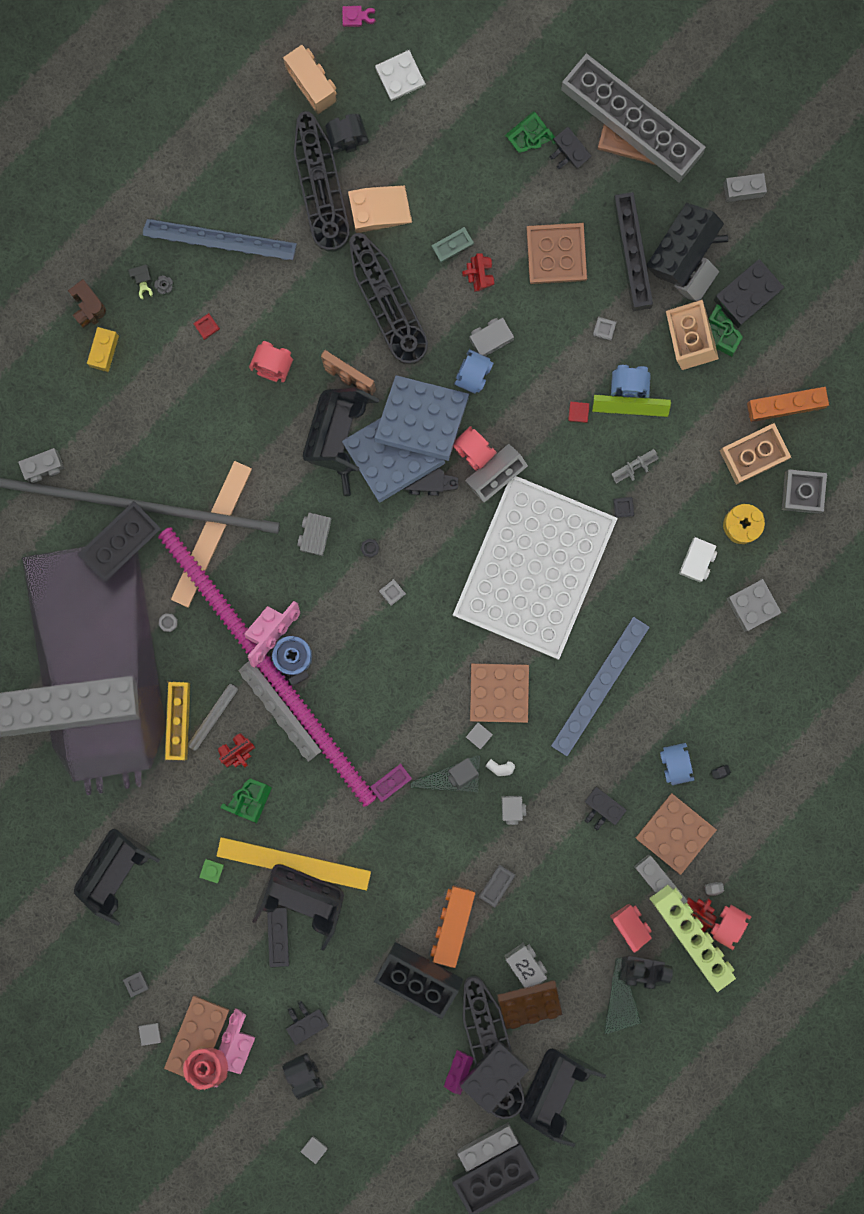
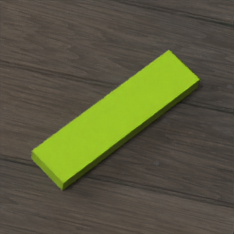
M594 395L592 412L668 417L671 400Z

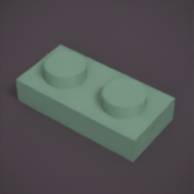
M465 227L431 245L440 263L473 246L474 243Z

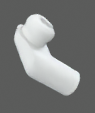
M492 759L485 765L497 776L511 775L515 769V765L512 762L498 765Z

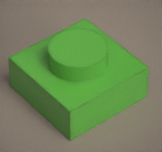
M205 859L200 878L218 883L224 864Z

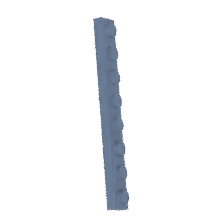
M147 219L143 228V236L204 245L210 248L217 247L228 251H241L247 254H260L265 257L272 256L284 260H293L297 243Z
M635 617L631 619L551 745L553 748L566 756L569 755L648 631L649 626Z

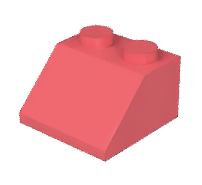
M628 904L610 915L630 949L636 952L651 939L649 933L652 931L646 922H641L639 918L641 913L636 905L632 907Z

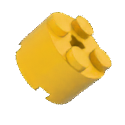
M741 504L734 507L726 514L723 522L726 535L737 544H747L756 540L762 534L765 525L763 513L750 504ZM743 520L748 524L744 529L742 528L743 525L740 524Z

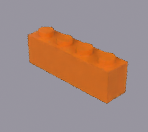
M826 387L750 400L747 403L750 422L825 409L829 406Z
M454 885L452 889L447 890L445 900H448L447 908L443 907L440 919H443L442 927L438 926L435 938H439L437 946L433 945L430 955L434 957V963L456 968L475 891Z

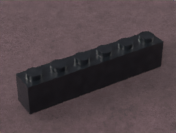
M634 192L618 194L614 196L613 201L632 310L634 312L651 309L653 300Z

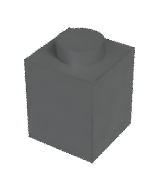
M469 758L448 770L449 776L447 778L453 787L456 786L459 790L478 778L479 773Z

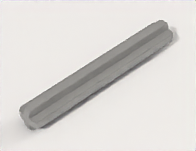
M232 684L227 686L189 741V748L194 751L198 749L238 691L237 687Z

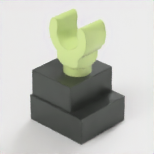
M147 264L129 269L130 277L136 279V283L140 286V298L144 299V291H149V295L153 297V292L147 285V283L152 282Z

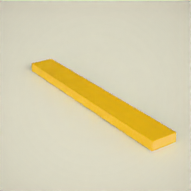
M223 837L220 838L217 857L270 869L277 864H282L323 881L367 890L371 871Z

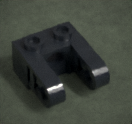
M633 956L622 957L619 980L626 981V985L637 986V983L644 984V988L655 989L656 986L669 984L672 980L673 967L665 965V962Z

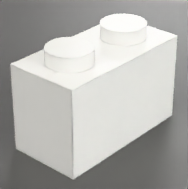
M696 537L693 538L679 574L697 582H702L703 579L706 580L710 569H708L710 561L714 562L717 551H715L716 546Z

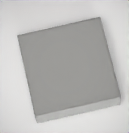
M598 317L593 336L611 341L616 322Z
M394 579L379 591L391 606L406 594Z
M477 723L466 738L481 749L491 738L492 734L481 724Z
M159 1023L139 1026L141 1046L161 1043Z
M312 1136L301 1150V1153L316 1164L328 1147Z

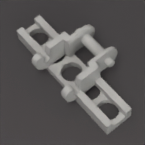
M653 449L641 457L637 456L636 460L631 463L627 462L626 466L612 473L611 475L615 483L622 481L630 476L632 481L635 480L634 470L641 466L647 473V465L659 459L657 452Z

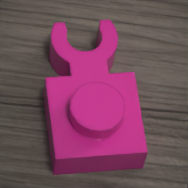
M342 6L343 27L362 26V21L368 24L375 23V19L367 17L368 14L375 13V9L368 8L362 11L361 6Z

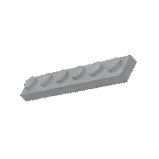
M247 662L238 670L242 678L247 681L254 694L260 698L265 708L276 719L277 724L283 728L288 738L297 746L301 755L309 762L321 750L259 669L252 667L250 662Z

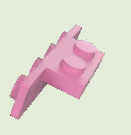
M293 601L283 614L267 606L244 633L246 639L257 644L248 655L252 667L255 668L258 663L263 661L267 652L287 632L292 622L298 619L300 610L297 602Z
M235 1009L229 1018V1025L222 1036L219 1050L226 1057L228 1071L241 1074L255 1037L240 1032L246 1014L239 1009Z

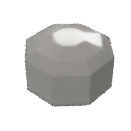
M165 613L159 618V626L163 631L172 632L177 628L178 619L173 614Z
M722 882L710 883L704 886L705 892L709 896L719 895L724 892Z

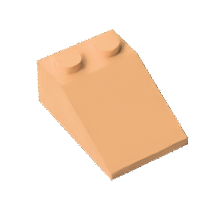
M405 186L373 187L348 191L356 233L412 223Z
M703 300L666 311L676 360L682 370L719 359Z

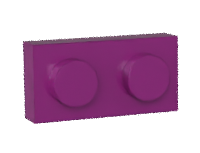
M400 763L370 788L379 800L383 802L412 778Z
M459 1050L456 1051L446 1078L445 1088L461 1095L463 1089L460 1088V1082L469 1073L474 1059L472 1056Z

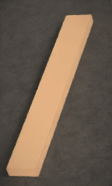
M234 461L212 508V513L232 515L252 468ZM206 522L191 556L195 557L194 560L198 561V566H202V571H206L227 526L226 524ZM183 572L171 600L189 608L198 587H195V583L190 581L191 577H187V572Z

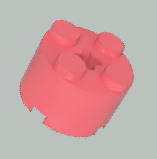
M263 341L261 345L257 346L249 368L252 371L255 368L258 370L257 375L275 382L281 379V382H285L293 358L290 356L291 352L284 348L279 350L274 348L271 343Z
M471 426L455 440L453 446L462 458L467 457L468 464L475 471L481 470L497 454L493 448L491 449L488 446L489 443Z
M730 905L729 907H724L720 914V917L723 919L720 924H715L710 933L713 934L712 939L733 950L735 948L732 946L733 942L738 943L748 925L745 922L746 918L750 920L752 916Z
M215 1048L193 1051L184 1063V1077L188 1083L197 1089H208L218 1086L226 1079L228 1073V1063L224 1053Z

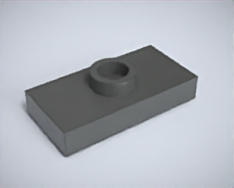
M499 864L480 893L479 898L495 908L516 875Z

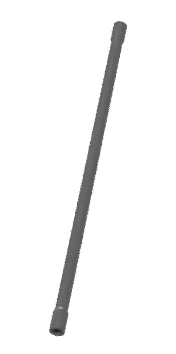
M0 478L1 488L127 508L135 501L143 511L257 529L278 534L280 529L279 522L255 520Z

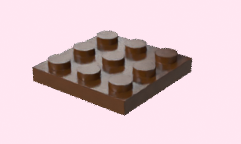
M555 980L498 995L506 1029H515L521 1025L535 1024L540 1020L555 1019L562 1015Z

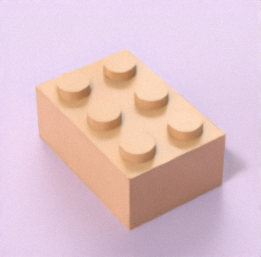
M301 45L283 57L286 70L317 114L336 102V87L330 79H326L322 66L320 64L316 65L314 55L309 48L305 49Z
M775 423L720 450L736 485L791 458Z

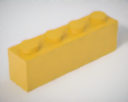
M168 682L165 760H187L190 683Z

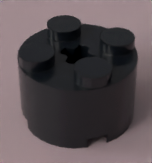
M348 114L345 115L346 119L340 120L338 117L326 124V132L333 153L346 150V153L356 151L357 146L369 142L361 115Z
M308 1053L302 1054L283 1064L282 1067L288 1084H291L292 1092L298 1100L324 1088L321 1078L316 1075L319 1070L315 1062L311 1061Z

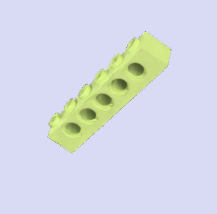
M667 885L649 899L712 987L719 992L736 979L732 973L735 970L728 961H723L722 957H724V954L718 947H713L711 943L714 940L708 932L703 933L701 929L704 926L697 917L693 919L691 916L693 911L687 903L683 905L680 900L683 898L676 888L673 890ZM677 905L674 911H670L672 906ZM684 920H687V923L681 926V923ZM694 935H698L695 940H691ZM708 949L707 953L702 955V952ZM715 964H718L715 969H712Z

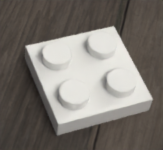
M410 50L375 66L391 101L425 86V82Z

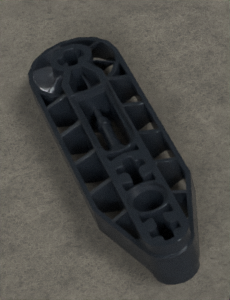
M304 111L297 118L294 156L311 233L315 244L320 249L328 252L337 251L347 244L350 237V229L330 142L315 116L311 112ZM305 119L309 121L310 130H306ZM316 127H318L322 135L318 136ZM298 131H300L301 140H298ZM309 137L316 139L312 144H308L305 141ZM325 140L331 153L322 154L320 141ZM303 145L305 158L297 160V146ZM314 150L317 158L316 162L312 160L311 151ZM332 157L335 171L326 172L324 160ZM299 164H307L308 177L301 179ZM336 176L339 190L330 191L328 178ZM323 179L326 182L330 204L325 202L326 195L323 188ZM314 181H317L320 199L323 201L322 206H319ZM311 182L313 195L305 197L303 183ZM340 194L343 208L334 209L332 196ZM315 200L318 213L309 215L307 201ZM332 210V212H327L321 215L322 212ZM344 212L345 219L339 213ZM311 219H316L312 226ZM342 220L344 223L338 228L337 223ZM332 228L333 235H329L328 229ZM340 233L347 235L346 238L339 237Z
M355 233L351 236L349 242L354 278L395 359L403 364L418 363L424 358L428 348V341L389 259L366 235ZM356 240L362 242V247L364 249L362 252L359 245L356 244ZM371 246H372L378 253L374 254V252H373ZM353 253H354V255H355V257H356V259H357V261H358V262L355 263V264H354ZM369 256L373 260L370 264H365L362 262V259ZM381 256L390 268L383 271L377 258ZM361 267L366 277L362 282H359L356 276L355 268ZM373 268L375 274L379 275V280L377 281L372 276L371 269ZM390 272L393 273L398 284L392 288L385 276ZM368 283L375 295L370 299H367L362 289V286ZM398 289L401 290L406 300L405 303L400 305L393 293ZM388 295L391 296L401 316L400 319L397 318L396 311L394 310ZM382 298L386 303L391 316L393 315L395 319L393 323L381 301ZM376 300L383 312L377 317L370 305L371 302ZM409 306L415 318L409 322L402 311V308ZM384 317L391 328L387 333H384L378 321ZM417 322L419 328H417L416 326H410V325H412V324H414V323ZM403 323L405 324V326H402L397 330L395 329V327H397L398 325H401ZM418 331L419 333L415 338L413 335ZM392 335L389 344L387 336ZM406 341L413 342L412 348L404 347L406 346ZM417 344H426V347H417Z
M476 975L467 977L464 982L463 1022L476 1066L477 1061L473 1048L481 1047L485 1056L487 1054L485 1046H488V1050L493 1047L492 1044H496L498 1040L507 1039L510 1050L511 1046L497 1002L480 977ZM471 981H474L475 984L479 983V985L476 986L477 993L479 994L482 992V995H475L472 998L470 997V995H474L473 988L468 987L471 985ZM484 989L487 991L491 999H486ZM466 994L470 1004L468 1006H465ZM482 1000L484 1002L483 1008L476 1009L473 1006L474 1002ZM492 1002H494L500 1014V1017L493 1019L488 1006ZM471 1009L475 1024L469 1026L466 1025L465 1010ZM484 1013L485 1021H489V1023H487L486 1028H483V1025H479L481 1023V1017L480 1015L476 1016L475 1014ZM501 1020L506 1036L497 1037L493 1023ZM472 1028L477 1029L480 1043L474 1045L471 1043L468 1029ZM520 1081L518 1082L519 1085L516 1084L506 1095V1097H510L507 1100L508 1102L504 1103L502 1100L498 1104L499 1108L495 1112L491 1111L495 1117L510 1119L518 1115L522 1110L524 1093Z

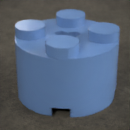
M469 349L467 352L468 356L466 360H463L456 377L458 380L454 382V385L475 394L483 389L486 382L483 377L490 372L493 362L490 361V358Z
M618 365L617 370L612 372L611 396L649 398L650 373L648 368L640 366L636 369L629 368L627 365Z
M287 636L280 639L275 645L272 659L278 670L288 675H297L307 670L310 666L312 651L308 643L296 636ZM290 651L297 652L296 660L288 659L287 656L290 655Z
M686 743L664 747V751L660 752L662 763H667L668 770H665L667 783L671 782L672 785L694 781V776H689L693 771L688 750L684 751L683 749L687 747Z

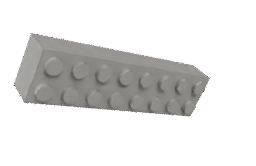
M587 53L563 80L561 90L677 182L680 183L704 154L706 147Z
M133 676L0 693V737L140 719L137 683Z

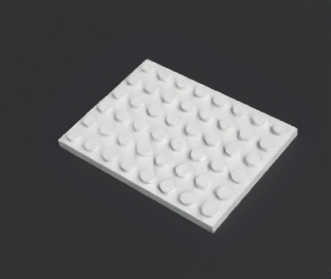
M515 476L508 482L453 616L559 660L617 518Z

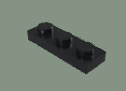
M279 907L273 912H267L270 967L289 966L287 907Z

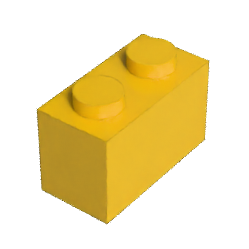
M97 327L87 364L92 368L109 372L119 335L114 331Z

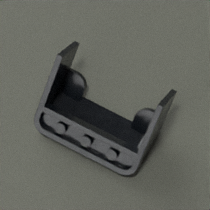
M357 387L327 389L323 391L319 397L304 447L303 460L340 472L359 471V467L350 463L349 455L343 452L345 446L342 441L348 437L353 418H358L365 413L367 403H378L379 399Z
M112 829L108 832L74 887V895L94 915L119 926L120 922L113 916V913L118 908V899L114 896L134 863L141 866L148 859L159 863L160 859L139 842L117 829Z
M277 864L270 872L259 898L252 922L256 924L262 911H275L278 904L313 918V929L324 935L320 949L324 951L335 933L344 900V892L335 885L288 866Z
M551 1048L546 1051L527 1092L523 1108L519 1112L520 1118L552 1141L574 1147L575 1143L563 1136L567 1127L566 1119L560 1115L575 1080L585 1082L591 1074L605 1079L606 1075L575 1057Z

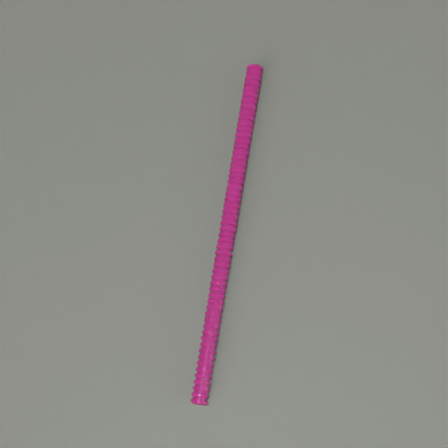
M172 527L165 529L158 535V539H162L161 543L166 545L165 548L169 549L170 554H173L172 557L176 558V562L181 564L180 568H184L183 571L184 573L187 572V577H191L190 581L195 583L194 586L199 588L198 591L202 592L203 597H206L205 600L210 602L209 606H213V611L216 610L217 612L216 615H220V620H223V624L228 626L227 629L232 631L231 634L235 635V640H239L238 644H242V649L246 650L245 653L250 654L257 644L245 638L244 633L249 628H246V624L241 622L242 619L237 617L238 614L234 613V608H230L231 604H227V599L223 598L224 595H220V590H217V586L212 584L213 581L208 579L209 576L205 575V570H201L202 566H198V561H195V557L190 555L191 552L187 551L186 546H183L184 543L179 541L180 538L176 537V532H172ZM265 655L263 661L258 663L256 667L261 669L260 672H263L265 674L264 677L268 678L267 681L271 682L272 687H275L279 697L283 698L282 701L286 702V706L290 707L289 710L294 712V716H297L296 719L300 720L301 725H304V729L312 736V740L314 739L316 745H319V749L323 750L322 754H326V759L329 758V763H333V768L337 769L336 772L340 773V777L345 779L344 782L349 784L348 788H352L351 792H355V797L359 798L358 801H362V806H368L377 796L372 794L373 791L369 790L370 786H366V781H362V776H359V772L354 770L355 767L350 765L351 762L347 761V756H343L344 752H340V747L337 748L336 746L337 743H333V738H330L328 736L329 733L325 732L326 729L321 727L322 724L317 722L318 718H314L315 714H311V709L307 708L308 705H304V700L299 698L300 695L296 694L297 691L293 690V686L288 684L289 680H285L286 676H282V671H278L274 662L270 660L271 657Z

